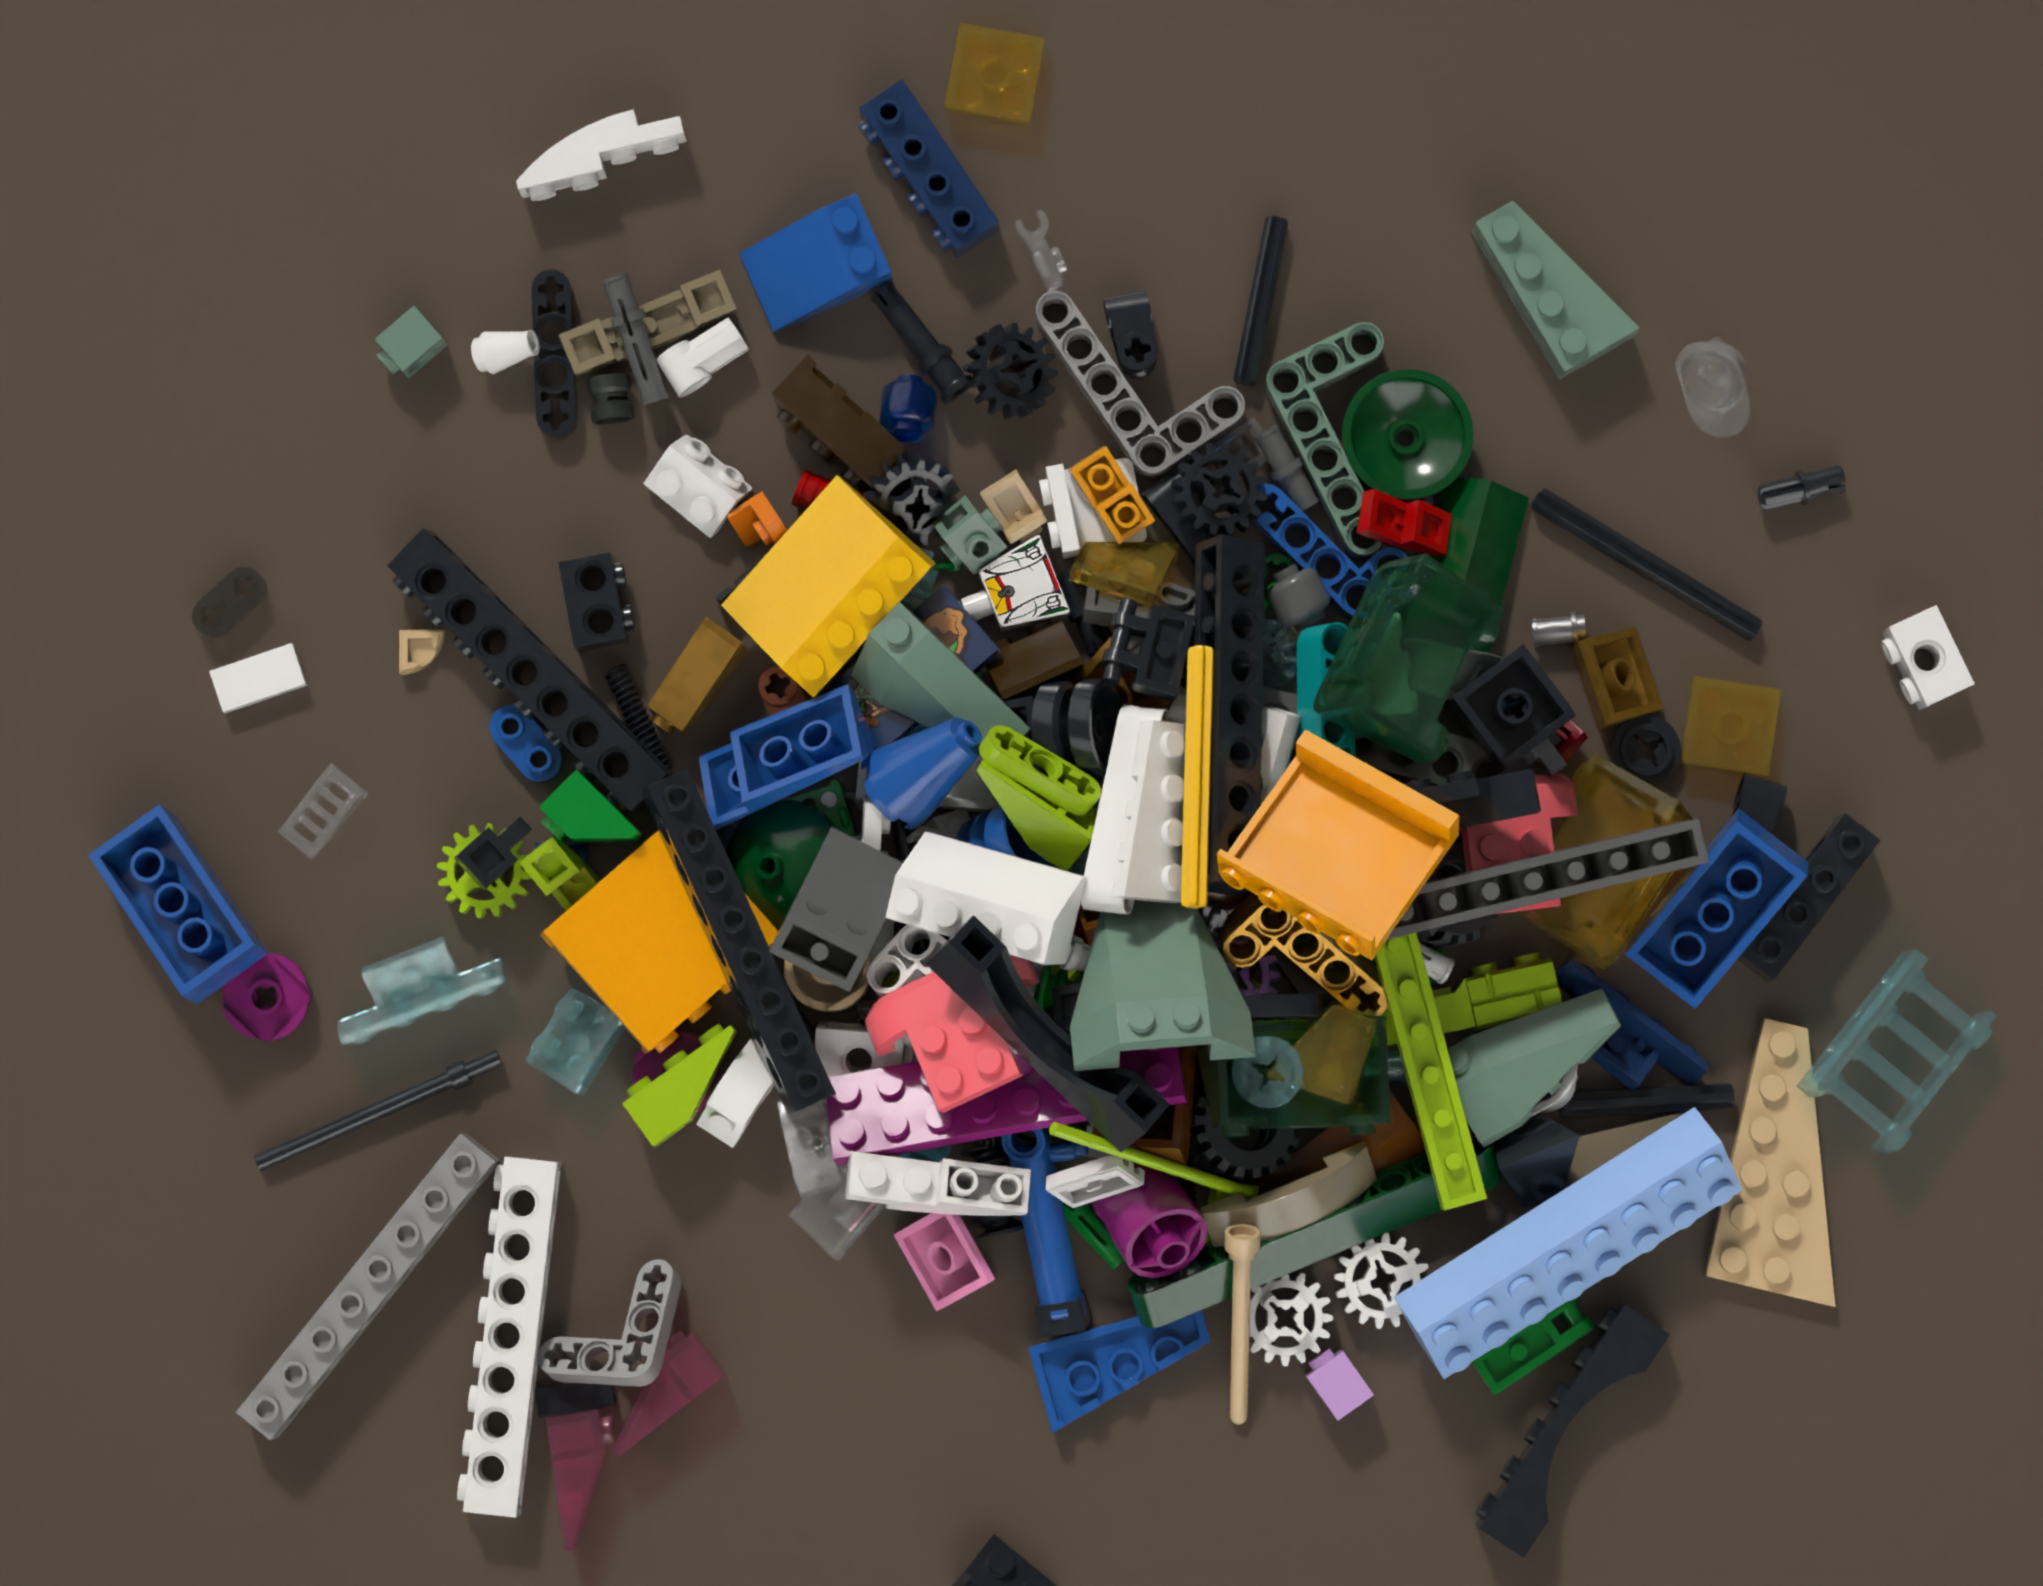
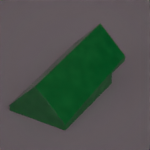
M1457 477L1447 488L1440 491L1436 507L1452 514L1447 552L1443 556L1423 554L1401 642L1408 639H1418L1450 648L1490 653L1529 497L1492 480Z

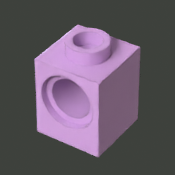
M1328 1348L1308 1363L1312 1370L1306 1373L1305 1376L1336 1420H1340L1374 1396L1341 1349L1333 1354L1331 1349Z

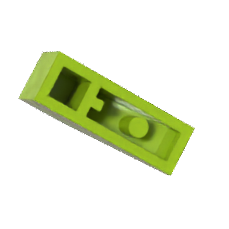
M982 759L976 770L1028 847L1042 856L1047 862L1054 864L1061 870L1068 871L1091 842L1098 810L1092 807L1086 815H1074L991 767ZM1034 767V769L1038 771L1040 774L1047 776Z

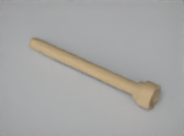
M1247 1224L1227 1227L1225 1229L1224 1249L1229 1253V1258L1233 1260L1230 1419L1237 1425L1243 1424L1247 1420L1251 1261L1255 1259L1256 1253L1260 1251L1261 1235L1257 1227Z

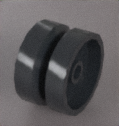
M1102 679L1082 680L1077 685L1068 681L1045 683L1038 689L1033 703L1031 716L1033 742L1092 777L1105 776L1118 714L1123 706L1118 689L1115 686L1105 684ZM1040 768L1044 772V774L1048 776V774L1042 768Z

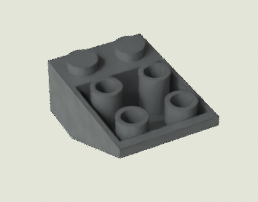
M831 826L771 944L769 952L850 992L886 920L885 917L895 875L904 862Z

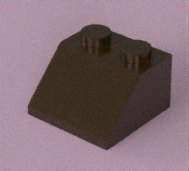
M1051 619L1035 624L1027 629L1029 636L1014 643L1011 637L995 642L1001 649V652L985 668L998 697L1002 701L1035 696L1038 689L1045 683L1068 681L1081 671L1084 663L1062 621L1053 625Z

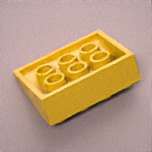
M836 475L721 606L784 672L814 698L865 643L868 634L899 602L903 601L936 563L839 475Z

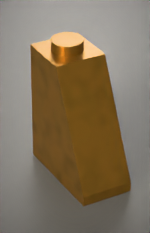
M706 617L648 703L647 707L655 713L651 721L671 736L676 729L686 736L748 653L743 643Z

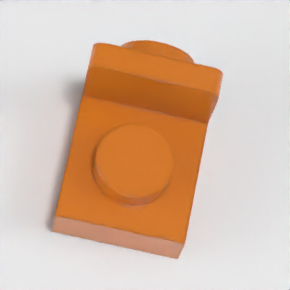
M762 491L726 515L746 547L751 546L760 539H762L766 546L773 542L776 544L787 532L783 522Z

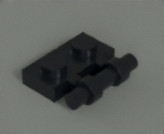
M1123 598L1120 600L1118 612L1112 615L1110 629L1113 631L1110 648L1105 649L1102 665L1105 669L1102 681L1105 684L1116 686L1120 683L1122 671L1134 673L1131 690L1173 702L1178 696L1195 616L1153 604L1149 609L1146 619L1135 615L1138 604L1135 600ZM1131 635L1142 637L1139 655L1127 651Z

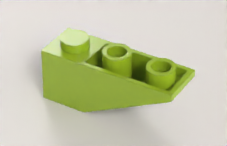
M720 1024L714 1026L698 1038L702 1044L701 1047L690 1055H687L684 1050L678 1052L662 1064L666 1070L665 1073L654 1081H651L646 1076L626 1091L630 1098L622 1104L653 1147L659 1146L693 1121L737 1033L734 1026L730 1025L725 1029Z

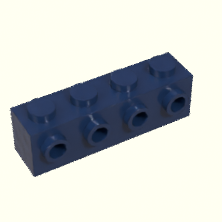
M903 79L859 107L860 117L863 120L857 124L860 131L871 146L878 142L887 155L881 159L885 168L895 181L900 178L904 180L911 191L906 194V198L919 217L926 213L935 227L930 230V233L943 252L951 249L955 257L958 258L1000 230L999 220Z

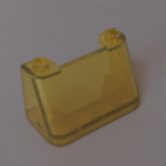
M1593 753L1588 762L1582 763L1573 776L1572 781L1575 782L1576 797L1579 800L1577 803L1579 815L1567 818L1553 839L1554 851L1694 818L1677 799ZM1674 871L1560 898L1561 906L1516 911L1514 913L1601 969H1605L1617 959Z

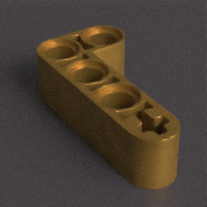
M1253 892L1227 916L1223 928H1220L1224 957L1229 963L1236 965V967L1253 965L1275 945L1357 1017L1368 1020L1374 1019L1382 1015L1387 1009L1378 969L1361 954L1358 956L1348 954L1337 945L1335 939L1322 932L1315 934L1308 931L1298 922L1296 917L1284 910L1271 915L1263 913L1267 906ZM1303 933L1314 935L1308 941L1299 942L1294 940ZM1245 935L1250 937V940L1243 944L1231 942L1237 936ZM1332 961L1345 962L1343 966L1337 969L1326 967Z

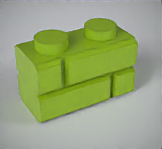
M1538 952L1513 958L1515 967L1498 970L1496 962L1470 968L1472 977L1465 979L1476 1027H1473L1474 1031L1501 1025L1562 1003L1552 959L1541 961Z

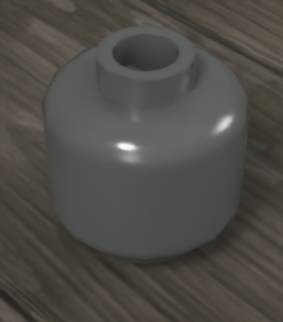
M1293 564L1272 575L1276 584L1269 587L1266 597L1279 623L1283 627L1290 628L1294 626L1296 632L1327 617L1325 609L1329 607L1331 598L1315 569L1305 568L1299 571L1297 565Z

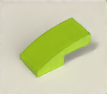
M555 835L519 861L546 896L552 893L566 911L601 881L594 871Z

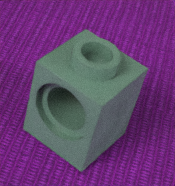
M412 306L374 339L382 348L376 354L393 375L398 370H401L408 379L448 346L415 306Z

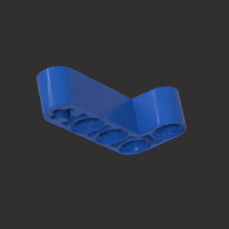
M1264 484L1261 488L1257 489V491L1267 495L1266 501L1270 498L1275 501L1272 510L1280 519H1282L1285 512L1290 517L1282 522L1277 532L1272 529L1277 519L1268 511L1260 515L1257 520L1249 519L1251 524L1281 554L1290 558L1297 565L1299 571L1305 568L1315 569L1316 562L1322 558L1334 560L1338 565L1339 574L1332 579H1324L1322 577L1320 579L1331 598L1330 604L1348 620L1357 622L1371 616L1383 604L1384 600L1389 598L1403 584L1409 575L1410 563L1408 557L1403 551L1394 547L1383 548L1376 552L1359 569L1281 489L1270 484ZM1292 527L1302 528L1308 535V543L1301 548L1291 547L1285 540L1284 534L1286 530ZM1382 559H1393L1400 566V576L1393 580L1384 579L1378 573V562ZM1352 589L1363 590L1369 596V606L1364 610L1352 609L1346 601L1347 592Z

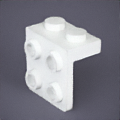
M1127 458L1115 459L1129 483L1133 484L1138 492L1131 460ZM1063 464L1046 467L1047 479L1039 480L1043 505L1052 504L1055 521L1049 522L1047 525L1052 549L1060 547L1062 559L1137 545L1146 540L1147 533L1146 528H1144L1121 544H1117L1068 469L1064 470Z

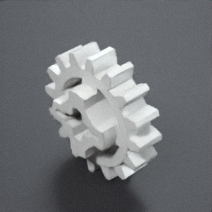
M1389 1233L1381 1235L1380 1242L1375 1243L1374 1239L1365 1241V1246L1362 1248L1358 1245L1351 1247L1350 1250L1353 1256L1350 1259L1339 1256L1338 1261L1346 1268L1344 1273L1334 1274V1279L1344 1282V1288L1339 1289L1335 1294L1338 1298H1349L1350 1302L1344 1308L1346 1313H1351L1356 1309L1360 1311L1359 1323L1364 1324L1369 1317H1374L1375 1328L1382 1329L1384 1319L1389 1318L1394 1327L1400 1326L1399 1315L1402 1314V1311L1394 1297L1397 1295L1402 1283L1411 1280V1286L1422 1280L1420 1279V1273L1429 1268L1427 1263L1416 1264L1414 1259L1420 1253L1417 1247L1408 1252L1404 1250L1406 1238L1400 1237L1395 1244H1390ZM1381 1250L1391 1251L1399 1255L1406 1264L1394 1267L1386 1263ZM1365 1256L1368 1266L1362 1278L1353 1281L1355 1267ZM1375 1261H1377L1378 1267L1384 1273L1393 1275V1281L1387 1283L1389 1300H1387L1386 1294L1379 1287L1371 1286L1370 1281L1374 1280L1377 1275ZM1371 1294L1379 1299L1383 1310H1375L1365 1306L1358 1297Z
M1300 1272L1294 1281L1289 1280V1274L1280 1277V1280H1272L1265 1283L1262 1287L1258 1286L1251 1289L1254 1295L1250 1298L1249 1337H1253L1255 1341L1251 1344L1249 1350L1252 1353L1259 1351L1261 1348L1266 1350L1264 1361L1270 1363L1275 1355H1280L1282 1366H1288L1291 1355H1295L1301 1363L1306 1362L1304 1351L1309 1348L1318 1354L1321 1350L1315 1342L1318 1337H1330V1334L1322 1329L1323 1322L1333 1320V1315L1322 1312V1307L1330 1302L1329 1297L1317 1298L1315 1294L1321 1285L1315 1282L1306 1287L1304 1285V1273ZM1277 1288H1293L1299 1292L1291 1299H1277L1270 1291ZM1270 1302L1284 1310H1288L1291 1306L1294 1308L1295 1312L1292 1315V1319L1295 1322L1294 1325L1300 1330L1299 1333L1285 1325L1276 1328L1274 1323L1278 1317L1274 1313L1275 1310L1269 1305ZM1260 1303L1266 1310V1324L1258 1332L1255 1323V1312ZM1310 1304L1314 1311V1324L1311 1332L1304 1326V1311ZM1279 1336H1292L1299 1343L1292 1347L1271 1345Z

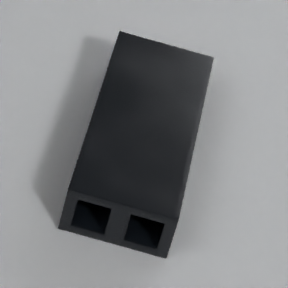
M568 1383L535 1389L538 1417L616 1406L613 1385Z

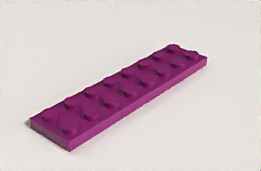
M1179 1047L1120 1051V1067L1138 1073L1170 1105L1187 1102ZM1019 1054L1015 1055L1024 1076L945 1113L938 1110L919 1061L829 1077L836 1094L826 1098L832 1157L836 1166L848 1164L852 1151L893 1156L1048 1128L1053 1122L1065 1125L1087 1121V1119Z

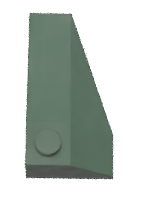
M899 602L868 634L851 676L883 707L900 713L928 728L956 717L973 722L982 734V740L990 729L996 725L1007 726L1025 737L1032 732V729L902 603Z
M1602 988L1473 1034L1448 1048L1466 1121L1483 1147L1523 1126L1533 1115L1530 1110L1548 1092L1553 1095L1562 1086L1559 1081L1577 1063H1585L1621 1026Z

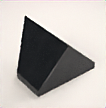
M1540 1113L1530 1117L1523 1126L1493 1142L1498 1168L1524 1207L1565 1189L1580 1136Z

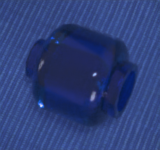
M912 374L901 375L896 381L886 384L881 392L879 423L899 442L920 441L935 426L937 394L934 388L924 383L921 377Z

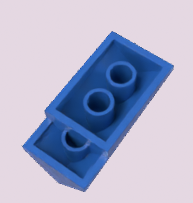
M848 684L731 731V744L698 757L707 811L715 830L867 758L877 744L854 692Z

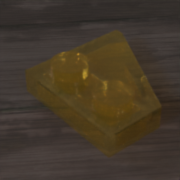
M1332 1005L1269 1070L1268 1077L1346 1105L1351 1104L1378 1019L1339 1005Z

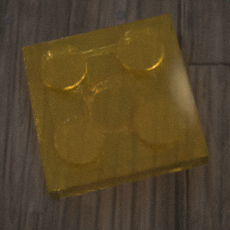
M959 23L944 110L1030 126L1045 38Z
M1693 676L1679 763L1763 777L1769 776L1781 689Z

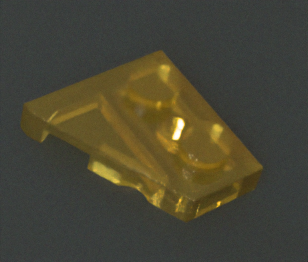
M1085 542L1071 567L1069 581L1122 598H1129L1151 607L1178 557L1180 544L1174 542H1122L1121 544H1117V542Z

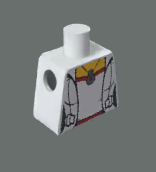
M1040 535L1029 539L980 569L978 573L984 590L961 599L963 607L976 621L994 614L1001 632L1033 626L1048 619H1051V622L1068 618L1070 614L1069 607Z

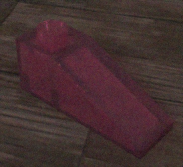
M680 1331L668 1340L659 1376L652 1383L643 1386L612 1449L616 1457L622 1455L726 1375V1372L695 1332L685 1337Z
M603 1408L553 1415L546 1418L565 1551L574 1550L579 1545L609 1453L608 1444L615 1443L611 1416L604 1417Z

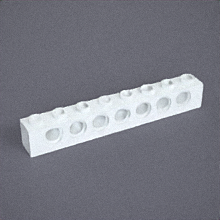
M504 1157V1165L497 1164L495 1169L494 1191H500L499 1208L491 1209L488 1228L489 1235H495L493 1253H486L483 1269V1279H489L490 1285L488 1297H481L478 1311V1323L485 1324L483 1341H476L473 1354V1367L480 1368L478 1386L471 1385L468 1397V1412H475L473 1430L466 1429L462 1455L469 1457L467 1474H460L457 1500L464 1501L463 1512L514 1518L521 1515L538 1372L537 1360L541 1346L562 1162ZM521 1190L530 1192L535 1199V1207L527 1216L518 1214L513 1208V1198ZM516 1234L525 1236L530 1244V1251L522 1260L513 1258L508 1252V1242ZM510 1278L519 1280L525 1289L523 1299L517 1304L508 1302L502 1293L504 1283ZM503 1323H511L519 1330L520 1338L513 1348L504 1347L498 1340L497 1332ZM498 1367H505L514 1375V1385L508 1392L499 1391L493 1385L492 1375ZM492 1412H501L508 1418L509 1429L504 1436H496L489 1431L487 1419ZM487 1456H495L502 1461L504 1473L499 1480H490L483 1474L482 1463Z

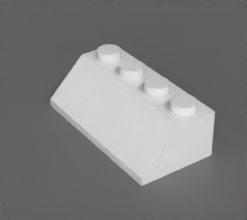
M925 831L895 875L885 918L950 937L974 915L1007 947L1009 955L1043 965L1066 964L1087 877Z

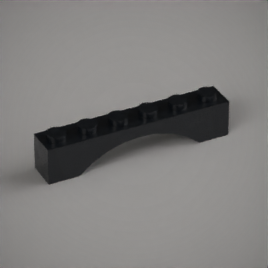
M974 915L951 935L926 963L934 973L1120 1152L1142 1137L1170 1105L1138 1073L1123 1067L1074 1071L1071 1036L1060 1028L1038 1005L1018 975L1007 947Z
M1620 1303L1616 1310L1610 1306L1604 1312L1596 1326V1329L1601 1333L1592 1347L1585 1343L1572 1362V1366L1576 1368L1575 1373L1568 1383L1561 1380L1555 1387L1547 1403L1552 1405V1408L1543 1421L1537 1417L1531 1424L1523 1438L1528 1445L1519 1458L1515 1455L1509 1458L1499 1474V1477L1504 1480L1495 1495L1488 1492L1484 1496L1474 1513L1479 1517L1475 1524L1479 1529L1523 1558L1548 1522L1546 1502L1548 1473L1555 1449L1565 1429L1581 1408L1602 1390L1624 1378L1645 1372L1670 1335L1625 1304Z

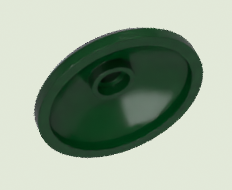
M1394 370L1373 378L1353 397L1343 420L1342 446L1356 476L1367 487L1379 490L1399 500H1418L1444 490L1461 474L1468 462L1473 446V423L1463 398L1445 380L1421 370ZM1408 433L1413 439L1412 445L1408 447L1401 446L1397 441V435Z
M779 800L745 816L736 827L726 852L744 893L777 930L780 929L831 826L836 828L820 810L807 803L794 800ZM770 859H773L775 862V870L772 874L768 870Z

